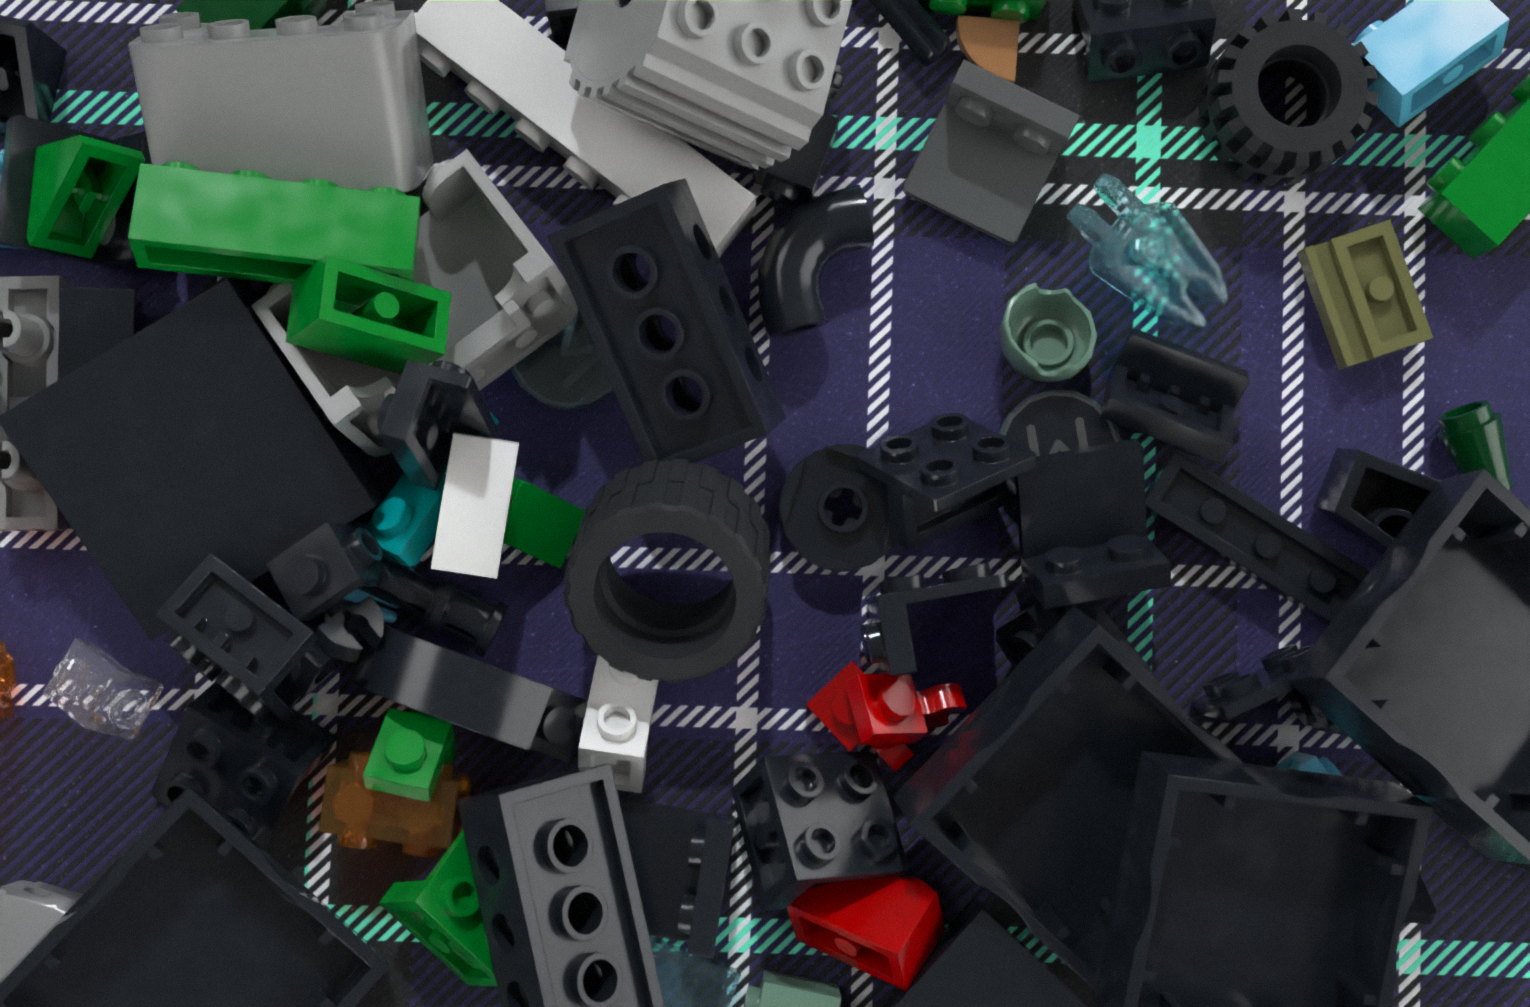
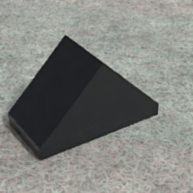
M0 15V133L6 134L7 121L15 115H23L50 123L66 50L33 22Z

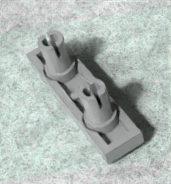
M61 276L0 277V415L58 381L60 287H69V280ZM0 425V531L67 530L66 518Z

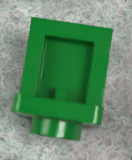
M388 708L363 773L365 789L430 802L443 764H451L456 753L453 724L418 710L406 712Z

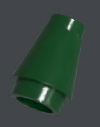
M1488 400L1461 405L1441 414L1437 418L1441 431L1436 436L1460 474L1485 468L1508 490L1513 487L1509 476L1510 469L1501 413L1493 412Z

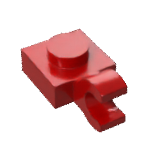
M853 661L842 669L806 704L849 751L860 742L845 685L857 674H864ZM905 744L870 745L895 772L914 755Z
M857 674L845 685L861 745L915 744L928 733L927 727L946 726L949 723L947 712H963L967 709L959 684H940L926 690L916 691L911 674L891 676L886 674Z

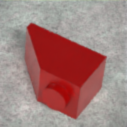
M912 876L831 882L807 889L787 906L797 941L905 991L908 990L945 932L938 893L933 891L922 880Z

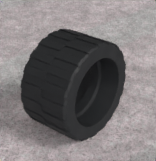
M657 459L643 462L641 466L632 469L628 467L616 474L611 482L602 485L595 493L592 504L587 506L567 564L564 577L567 580L564 598L565 605L569 608L571 614L570 621L576 633L581 634L586 641V646L596 656L599 655L609 662V666L620 672L626 671L636 675L639 679L652 681L653 679L664 680L667 683H677L691 678L701 679L712 675L713 671L721 667L726 668L738 659V655L744 649H748L755 640L758 626L762 625L766 612L771 549L769 548L770 532L767 522L763 521L760 507L753 497L750 498L745 493L743 486L736 480L722 475L718 472V469L706 464L702 466L690 463L684 459H673V461H658ZM660 532L680 534L697 540L714 551L728 568L732 580L719 593L704 601L687 605L663 604L645 598L631 589L616 572L609 554L620 544L640 535Z

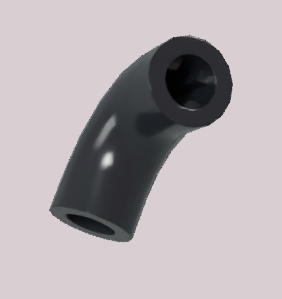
M860 185L828 192L794 208L769 236L758 268L759 304L769 339L803 333L827 324L829 321L820 286V278L824 267L833 258L843 253L874 246L872 222Z

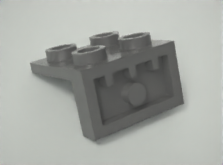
M963 60L951 84L947 99L904 184L903 192L905 195L1008 245H1012L1018 239L1058 155L1070 138L1080 115Z

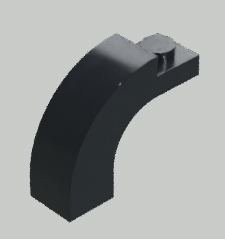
M385 625L383 636L376 650L366 640L364 641L348 681L377 695L449 723L568 762L588 704V700Z

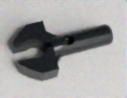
M371 596L357 603L342 599L321 613L323 615V623L317 627L315 634L319 639L315 643L325 654L331 657L356 662L362 647L351 634L346 632L344 625L358 629L369 645L376 650L383 636V610Z

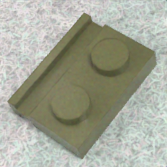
M1391 220L1330 239L1315 246L1303 248L1297 253L1338 370L1423 343L1433 338Z

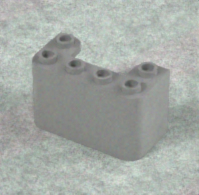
M379 0L355 4V13L343 15V20L338 25L318 26L316 16L297 15L276 19V28L250 30L249 20L246 19L200 23L199 13L197 12L170 13L159 16V24L139 28L140 36L128 44L152 165L161 166L166 162L177 161L191 164L201 171L232 174L238 170H252L276 180L301 182L305 179L318 178L331 181L343 188L369 191L375 187H391L402 192H408L421 185L434 162L414 10L395 11L394 1Z

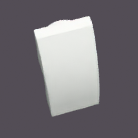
M458 432L453 433L431 569L497 579L519 442Z

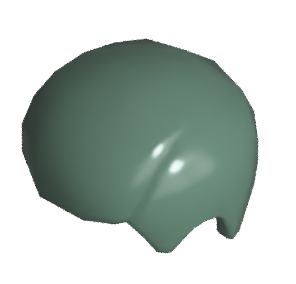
M1037 283L1026 285L1008 300L999 328L1003 357L1013 370L1026 378L1038 382L1062 381L1071 379L1075 374H1078L1092 358L1098 336L1091 312L1072 296L1069 289H1040Z

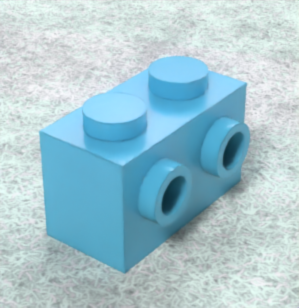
M1409 0L1405 8L1387 21L1379 20L1370 24L1359 34L1353 46L1362 41L1369 52L1361 59L1364 67L1375 66L1378 79L1368 87V90L1378 92L1377 107L1399 128L1501 55L1510 19L1490 0Z

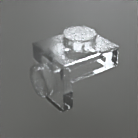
M75 638L64 658L54 670L53 676L43 694L82 727L131 740L135 738L162 692L163 685L154 678L129 671L96 644Z

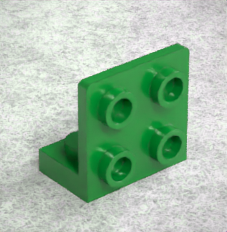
M462 830L425 880L394 882L379 904L467 985L497 986L464 830Z

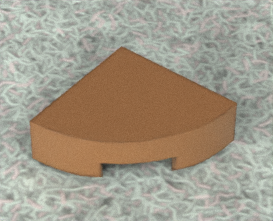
M958 15L955 29L956 39L962 53L964 52L970 63L1015 83L1020 21Z

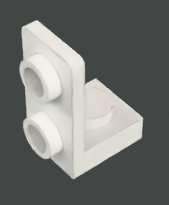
M598 655L578 747V768L611 763L617 790L642 793L646 771L647 741L659 680L652 679V681L639 679L636 675L626 671L620 672L609 666V662Z

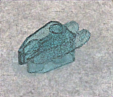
M1103 173L1093 184V189L1119 216L1115 223L1110 226L1093 209L1079 203L1067 215L1071 221L1070 223L1094 246L1089 252L1090 272L1150 314L1176 325L1204 328L1208 322L1188 298L1186 288L1206 304H1224L1228 300V295L1218 264L1173 202L1144 204L1119 179L1108 173Z

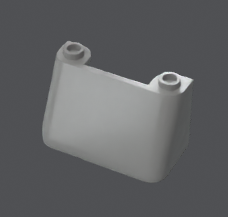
M466 149L454 159H448L436 165L427 176L422 197L430 210L420 217L414 282L451 293L445 355L437 360L451 362L466 369L471 374V377L474 378L480 391L563 330L576 316L578 307L567 282L555 263L468 149ZM274 283L265 296L251 305L257 316L333 426L368 455L378 457L390 454L391 451L379 434L378 416L385 397L390 393H395L401 374L286 343L293 284Z

